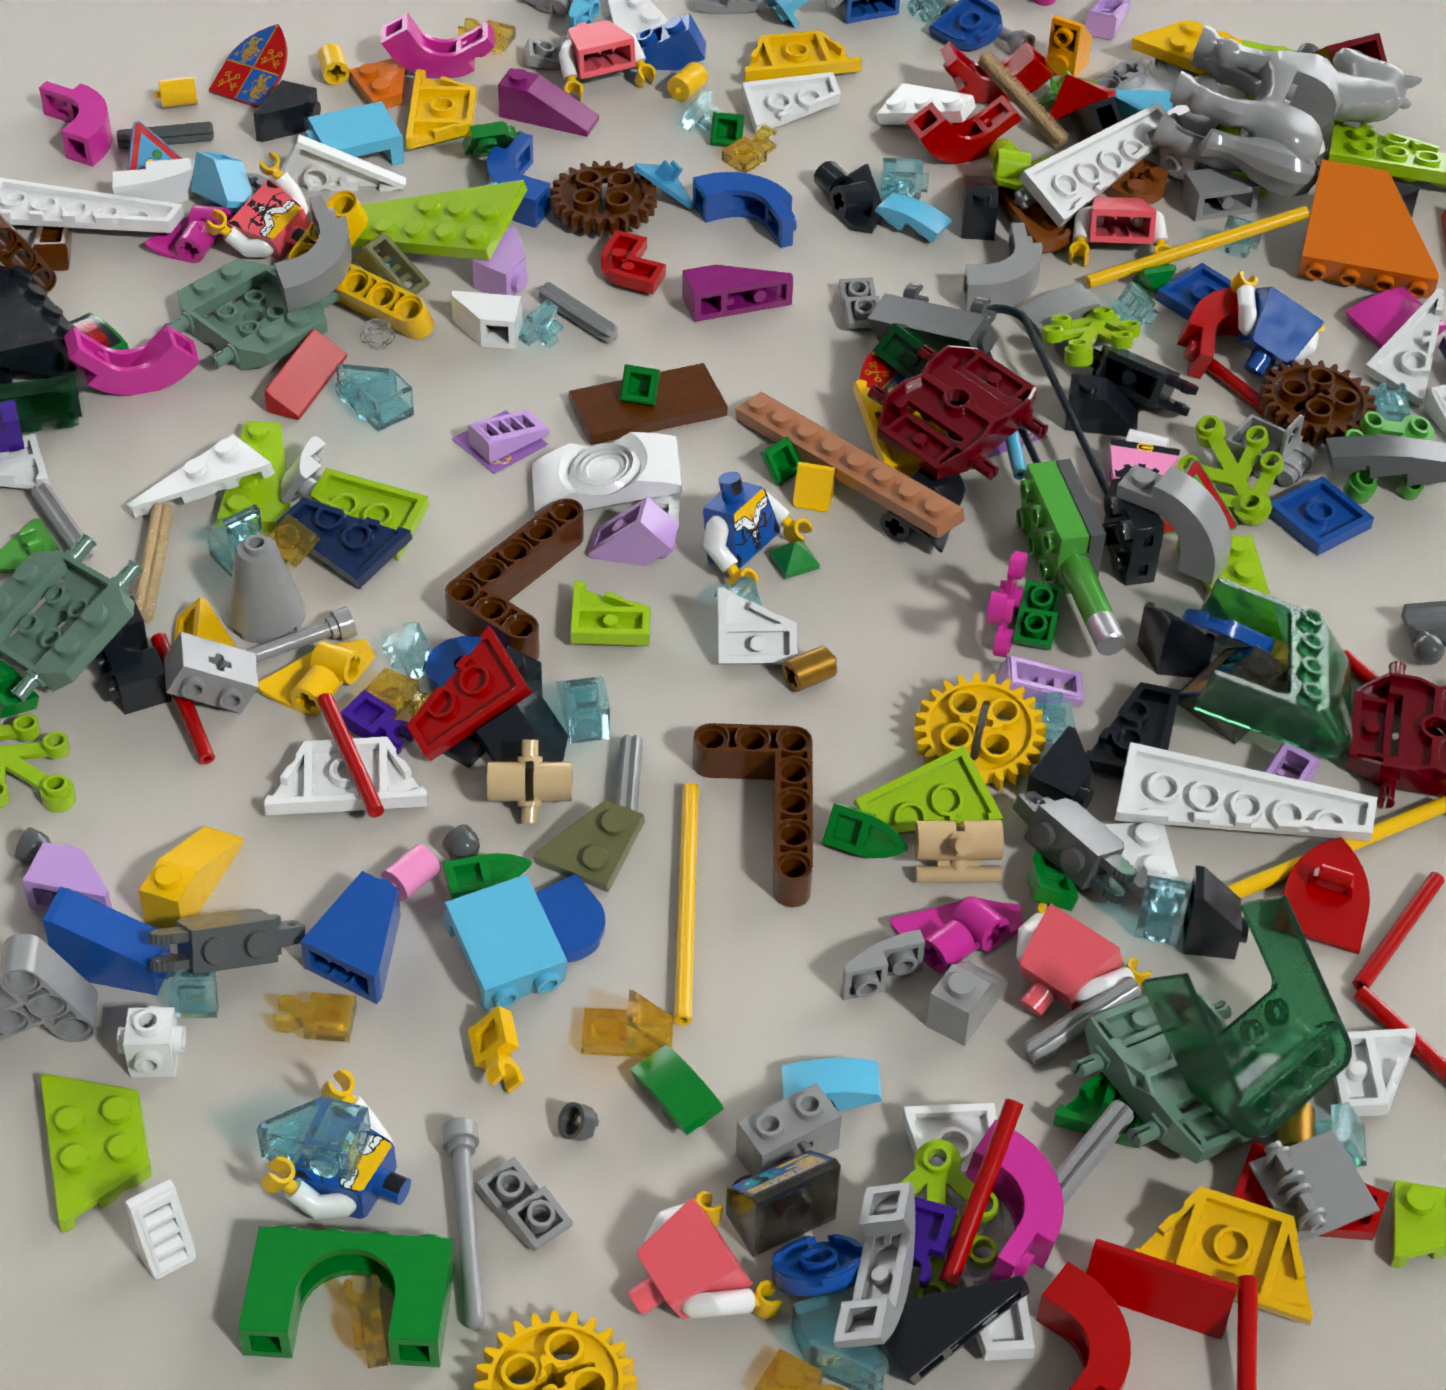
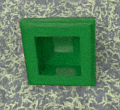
M713 112L710 145L742 147L745 115Z
M1169 264L1144 268L1134 275L1133 282L1156 294L1158 288L1169 282L1177 270L1176 265Z
M625 364L619 400L655 406L661 370Z
M785 436L760 452L775 486L797 473L798 462L801 461L789 436Z
M794 541L769 551V556L785 579L820 569V564L804 541Z

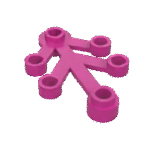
M1014 551V554H1011L1007 581L1001 580L999 591L991 592L986 623L999 625L993 647V655L1007 658V654L1010 653L1014 630L1007 629L1008 623L1012 621L1014 610H1019L1021 606L1024 588L1017 587V582L1025 574L1028 553Z

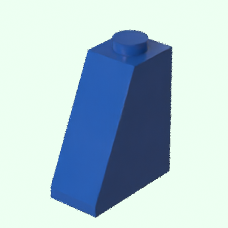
M361 871L301 940L304 968L378 1004L383 996L401 917L398 888L384 878H376Z
M59 887L42 920L49 947L89 983L158 995L164 980L170 979L173 971L164 973L153 972L150 970V960L154 957L174 954L171 953L170 945L158 946L149 943V932L158 929L69 888Z

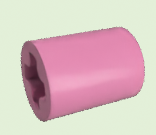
M417 844L384 870L381 878L388 880L397 887L399 900L405 901L435 877L441 869L436 856L424 845Z

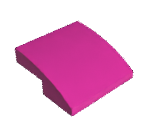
M1398 287L1373 295L1345 312L1347 320L1380 350L1423 304L1404 287ZM1440 320L1438 335L1446 330V324L1442 320Z

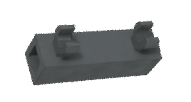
M910 282L905 287L903 297L885 293L867 318L879 342L893 323L905 324L939 352L947 345L974 347L988 354L998 339L991 326L997 313L996 311L986 309L991 303L989 298L978 296L972 302L970 311L929 303L927 296L919 295L923 285Z

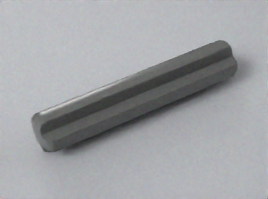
M209 121L147 127L167 145L212 141L214 139L213 125ZM132 129L117 131L119 148H130Z

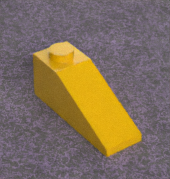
M204 826L162 856L138 890L145 923L163 929L177 927L176 921L181 918L197 916L244 843L243 837Z

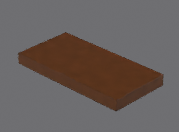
M704 363L660 372L655 406L619 400L622 380L569 391V401L591 445L617 440L629 432L649 433L727 416L728 406Z

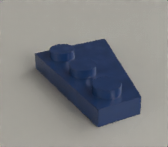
M304 497L276 521L280 532L359 589L413 539L411 530L399 526L395 530L380 525V521L366 517L363 520L346 515L343 509Z

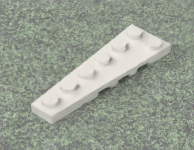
M1157 102L1024 170L1019 180L1056 225L1061 227L1073 218L1080 209L1091 203L1095 197L1103 193L1157 147L1151 143L1163 113L1168 116L1170 115Z
M0 178V214L11 225L171 233L184 217L183 204Z
M1130 742L1114 820L1325 838L1342 837L1343 839L1369 841L1373 833L1378 797Z
M994 1103L904 1106L903 1123L914 1156L919 1147L927 1141L934 1139L949 1141L960 1152L962 1160L960 1171L964 1175L975 1148L994 1120H997ZM940 1155L934 1156L930 1159L929 1163L933 1166H941L946 1162V1158ZM947 1186L946 1203L950 1207L957 1208V1214L962 1218L967 1203ZM998 1199V1216L992 1222L980 1223L977 1234L979 1236L991 1237L997 1245L999 1256L1014 1232V1224L1009 1211ZM989 1201L986 1206L985 1212L990 1211L993 1207L992 1203H990ZM952 1237L950 1238V1241H949V1245H948V1248H947V1253H949L950 1247H951L952 1242H953V1238H952ZM981 1246L975 1250L974 1254L979 1258H987L991 1255L992 1250ZM968 1255L958 1283L959 1288L988 1283L994 1265L988 1269H979L971 1263ZM1026 1296L976 1335L984 1361L1033 1359L1035 1345Z

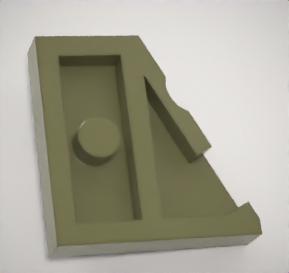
M604 800L539 849L533 857L535 863L567 877L577 874L585 884L609 893L645 823L644 815L611 801Z

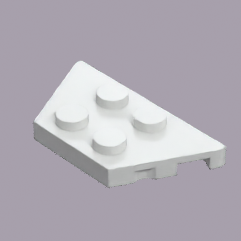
M388 737L352 738L384 809L428 807L426 789L424 786L419 787L415 782L410 767L404 759L397 756L396 748ZM334 739L304 741L295 754V761L288 765L280 776L281 785L273 796L267 795L264 800L266 816L366 810Z

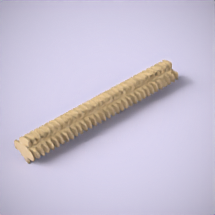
M992 51L980 54V59L977 62L980 68L985 71L1007 97L1039 129L1055 148L1066 145L1069 133L1066 134V130L1063 132L1064 128H1061L1062 126L1054 120V117L1051 118V114L1048 115L1049 112H1046L1047 110L1043 106L1041 107L1039 101L1036 102V98L1033 99L1034 96H1031L1032 94L1029 93L1027 88H1024V85L1021 86V82L1018 83L1019 80H1016L1017 78L1011 75L1012 72H1009V69L1004 67L1001 61L999 62L997 56L994 57L995 54H991Z
M158 502L152 506L140 567L143 572L139 574L134 597L142 618L148 622H151L155 616L156 600L158 599L166 547L168 546V537L170 536L169 531L171 530V521L173 520L172 515L174 514L171 512V505H161Z

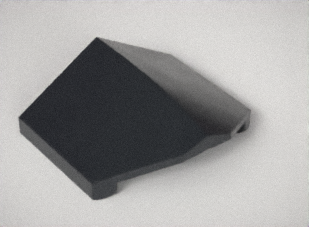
M1147 602L1143 608L1137 645L1157 674L1195 678L1210 664L1215 636L1209 632L1205 635L1186 620L1175 616L1167 610L1155 607V604L1152 602Z
M538 690L474 732L493 762H517V757L522 756V740H538V756L543 757V762H563L568 741V734Z

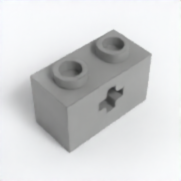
M180 632L164 658L166 693L242 713L259 688L256 653Z
M817 1083L738 1121L736 1155L752 1177L806 1152H813L824 1156L839 1148L842 1116Z

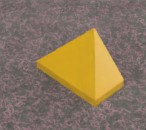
M200 596L176 617L174 642L180 632L236 647L212 607L203 597Z

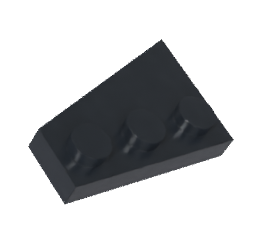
M1140 682L1119 709L1116 719L1109 728L1105 727L1099 735L1096 745L1091 751L1088 750L1086 752L1093 772L1123 778L1130 742L1168 750L1180 690Z

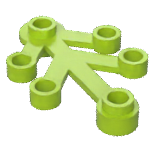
M1110 307L1094 308L1093 312L1087 314L1085 318L1074 320L1069 315L1058 314L1051 316V325L1042 327V341L1046 343H1060L1064 340H1069L1068 346L1064 350V363L1072 367H1086L1093 364L1092 345L1098 338L1111 344V347L1115 349H1129L1133 346V338L1140 336L1141 323L1135 320L1120 321L1121 316L1114 313V309Z
M1214 415L1203 416L1195 426L1197 441L1202 447L1213 450L1222 469L1203 465L1204 469L1213 483L1233 487L1237 495L1219 493L1229 510H1234L1236 517L1248 526L1261 525L1268 519L1272 510L1271 500L1267 495L1276 476L1284 470L1282 455L1276 451H1269L1261 456L1262 473L1252 489L1247 480L1261 451L1269 444L1267 429L1257 425L1247 430V446L1237 463L1225 442L1226 431L1223 421ZM1262 436L1259 440H1252L1254 437ZM1186 455L1178 461V469L1185 472V468L1191 460L1199 459L1194 455ZM1270 462H1277V464L1273 466L1267 465Z
M22 714L14 720L13 724L0 725V741L17 738L21 741L36 739L41 732L38 718L33 714ZM59 731L51 732L44 737L43 742L0 746V808L5 807L10 801L6 785V770L38 789L43 806L48 811L63 812L75 804L76 794L70 779L61 774L49 776L24 761L26 759L45 757L61 759L67 756L70 752V745L65 733Z
M942 1139L930 1140L921 1145L914 1157L915 1170L900 1183L911 1182L915 1195L927 1186V1200L949 1206L946 1203L948 1186L967 1203L974 1183L960 1171L962 1160L956 1146ZM940 1155L946 1158V1162L941 1166H933L929 1163L930 1159L934 1156ZM993 1192L989 1198V1202L992 1203L993 1207L990 1211L984 1212L981 1223L992 1222L998 1216V1199ZM959 1215L957 1216L955 1226L951 1235L953 1239L961 1220V1217ZM976 1234L969 1253V1259L979 1269L991 1268L996 1263L998 1257L997 1245L991 1237ZM981 1246L992 1250L991 1255L987 1258H979L974 1252ZM930 1256L931 1282L926 1288H922L919 1285L915 1290L914 1298L925 1296L932 1291L938 1293L950 1291L948 1285L939 1280L945 1264V1257L943 1260Z

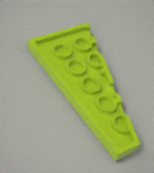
M1333 122L1328 156L1329 161L1387 170L1391 176L1398 177L1405 182L1419 180L1430 182L1437 187H1446V154L1439 152L1440 146L1394 132L1387 133L1385 136L1379 135L1376 131L1372 130L1373 126L1363 123L1360 124L1359 128L1344 124L1345 122Z
M518 180L361 204L367 213L368 224L352 245V248H362L385 232L401 251L405 253L490 260L527 192L525 181Z

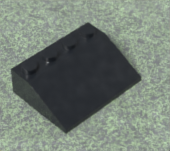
M0 265V367L71 381L77 367L67 356L68 351L64 336L73 327L76 329L77 327L69 323L63 315V310L47 296L48 292L36 283L32 278L33 274L29 270L16 265L13 268Z

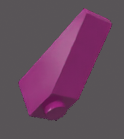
M510 68L498 84L499 117L586 137L589 136L599 121V114L540 74L527 72L524 69Z
M717 264L686 269L682 273V298L694 322L792 305L793 275L791 273Z

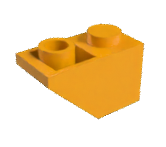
M1057 15L1052 17L1047 62L1053 74L1063 77L1065 76V71L1069 70L1071 75L1077 77L1089 63L1092 35L1084 24Z

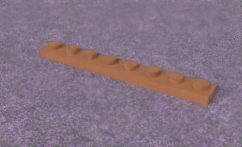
M762 391L735 408L736 419L775 443L785 436H789L800 458L810 464L835 467V478L937 539L965 521L964 508Z

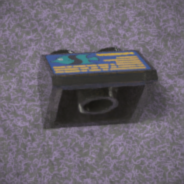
M1259 646L1226 648L1180 690L1177 704L1235 745L1288 695L1289 667Z
M808 1150L795 1157H784L773 1167L758 1174L742 1176L731 1186L727 1187L726 1215L753 1257L836 1219L841 1165L836 1158Z

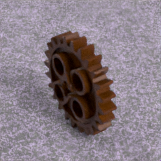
M593 161L592 167L580 163V170L572 167L568 168L569 175L560 173L559 180H554L553 188H550L551 211H554L555 219L561 218L563 226L572 224V231L584 228V235L589 234L592 230L596 231L598 237L603 234V231H608L611 236L615 230L628 233L629 226L638 230L639 222L647 224L649 216H654L655 208H657L656 185H652V182L639 173H635L633 166L624 169L622 162L616 166H611L610 161H606L604 166H599L596 161ZM604 183H607L605 212L600 213L602 186Z
M1305 359L1304 365L1291 360L1290 367L1280 363L1278 370L1271 368L1269 375L1264 376L1258 399H1261L1259 409L1265 410L1264 418L1274 419L1272 424L1279 427L1283 426L1286 430L1301 414L1304 416V422L1300 435L1303 438H1309L1311 445H1315L1317 440H1322L1326 446V438L1343 437L1349 429L1361 431L1359 423L1368 411L1376 412L1377 405L1374 404L1376 397L1369 394L1370 386H1360L1361 377L1352 379L1349 377L1351 372L1349 369L1339 372L1337 371V364L1328 368L1325 367L1323 360H1320L1318 365H1312L1309 359Z

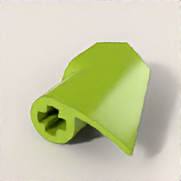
M999 139L991 145L989 150V157L992 162V176L998 185L1019 190L1024 187L1023 183L1019 180L1022 172L1046 160L1051 155L1031 161L1030 152L1020 151L1015 143L1009 139Z

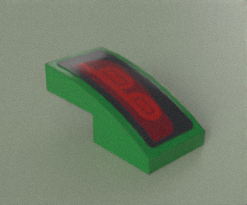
M87 313L69 321L79 331L108 348L118 350L129 349L127 342L114 328L92 313Z

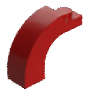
M1027 41L1008 58L1001 61L1004 67H1007L1009 72H1012L1011 75H1014L1017 78L1016 80H1019L1018 83L1021 82V86L1024 85V88H1027L1029 93L1036 91L1053 76L1046 58ZM948 42L940 49L945 60L943 67L952 77L958 93L973 95L974 101L984 104H991L1001 95L1008 102L1012 101L985 71L980 68L977 62L968 58L951 42Z
M1001 95L978 114L965 120L963 123L948 122L931 102L908 119L906 124L928 152L937 159L948 163H967L988 156L990 147L997 141L996 139L1022 119L1018 111Z
M1231 288L1217 290L1205 296L1196 305L1179 334L1177 345L1186 347L1184 359L1188 360V376L1198 379L1202 377L1214 357L1216 336L1225 334L1239 335L1238 298Z
M1067 1262L1042 1293L1036 1321L1065 1339L1080 1358L1083 1372L1069 1390H1123L1131 1358V1341L1125 1318L1112 1296L1102 1285L1072 1263Z

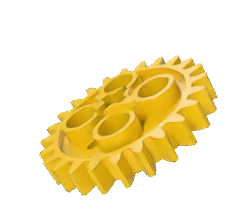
M978 672L974 673L972 682H967L960 674L958 675L956 686L944 680L942 692L932 688L930 690V699L921 701L920 712L915 715L914 740L917 741L916 752L918 755H924V765L964 745L971 756L982 706L987 704L989 709L986 717V726L982 733L978 758L973 760L986 786L988 783H993L999 791H1002L1005 779L1017 785L1019 773L1029 776L1032 764L1037 765L1040 762L1041 752L1044 751L1047 724L1042 723L1044 712L1039 709L1035 710V697L1024 699L1025 688L1023 686L1012 691L1010 689L1011 679L1009 678L999 685L996 684L995 674H991L987 682L981 681ZM965 710V711H968L969 713H961V712H959V711ZM999 718H1006V719H1009V720H1008V721H1002V720H999ZM952 743H958V744H961L962 746H952V745H950V744H952ZM991 751H998V752H1001L1002 754H993V753H990V752H991Z
M552 1310L550 1320L546 1323H542L540 1317L536 1313H532V1326L525 1328L517 1320L513 1321L514 1336L512 1337L498 1332L496 1334L498 1349L485 1347V1363L477 1364L476 1374L478 1382L474 1383V1390H637V1377L633 1376L634 1359L625 1358L626 1344L624 1341L613 1344V1329L608 1328L597 1334V1319L592 1317L584 1326L578 1325V1314L575 1311L569 1316L567 1322H560L557 1310ZM561 1354H570L574 1356L573 1358L568 1360H559L555 1358L556 1356ZM517 1378H528L531 1380L525 1384L512 1383Z

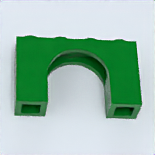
M279 1225L276 1227L259 1226L238 1326L243 1355L293 1358L300 1315L307 1298L320 1285L331 1279L358 1275L380 1282L394 1297L388 1333L391 1365L440 1367L455 1269L453 1238H442L435 1234H423L420 1236L394 1235L387 1231L359 1233L346 1232L338 1228L310 1230L297 1229L290 1225Z

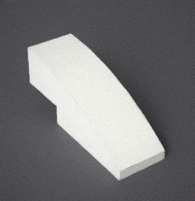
M195 158L146 161V169L112 172L113 194L170 203H181L200 196L191 191Z

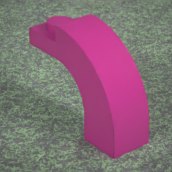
M408 12L381 26V44L398 64L413 73L416 72V69L425 70L426 77L441 78L442 76L455 78L474 72L475 58L483 57L495 48L494 30L488 21L452 39H438L424 33Z
M48 81L44 82L39 87L44 115L69 123L61 130L66 158L93 167L107 154L112 144V131L105 99L96 90L82 83L74 89H70Z
M168 324L147 343L126 350L108 348L74 327L64 336L68 351L67 356L76 367L84 369L88 385L110 394L132 396L162 390L184 378L200 363L194 341Z
M996 1119L975 1148L965 1176L973 1183L976 1180L997 1123ZM1014 1130L992 1190L1009 1211L1014 1224V1232L997 1257L988 1282L1016 1276L1025 1278L1033 1264L1043 1269L1049 1259L1063 1221V1194L1053 1168L1033 1143Z

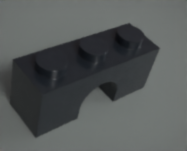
M133 595L129 596L135 602ZM135 602L132 618L95 657L100 674L108 673L109 677L105 678V683L111 701L119 700L125 715L172 701L171 694L166 693L165 667L156 647L149 648L144 620Z

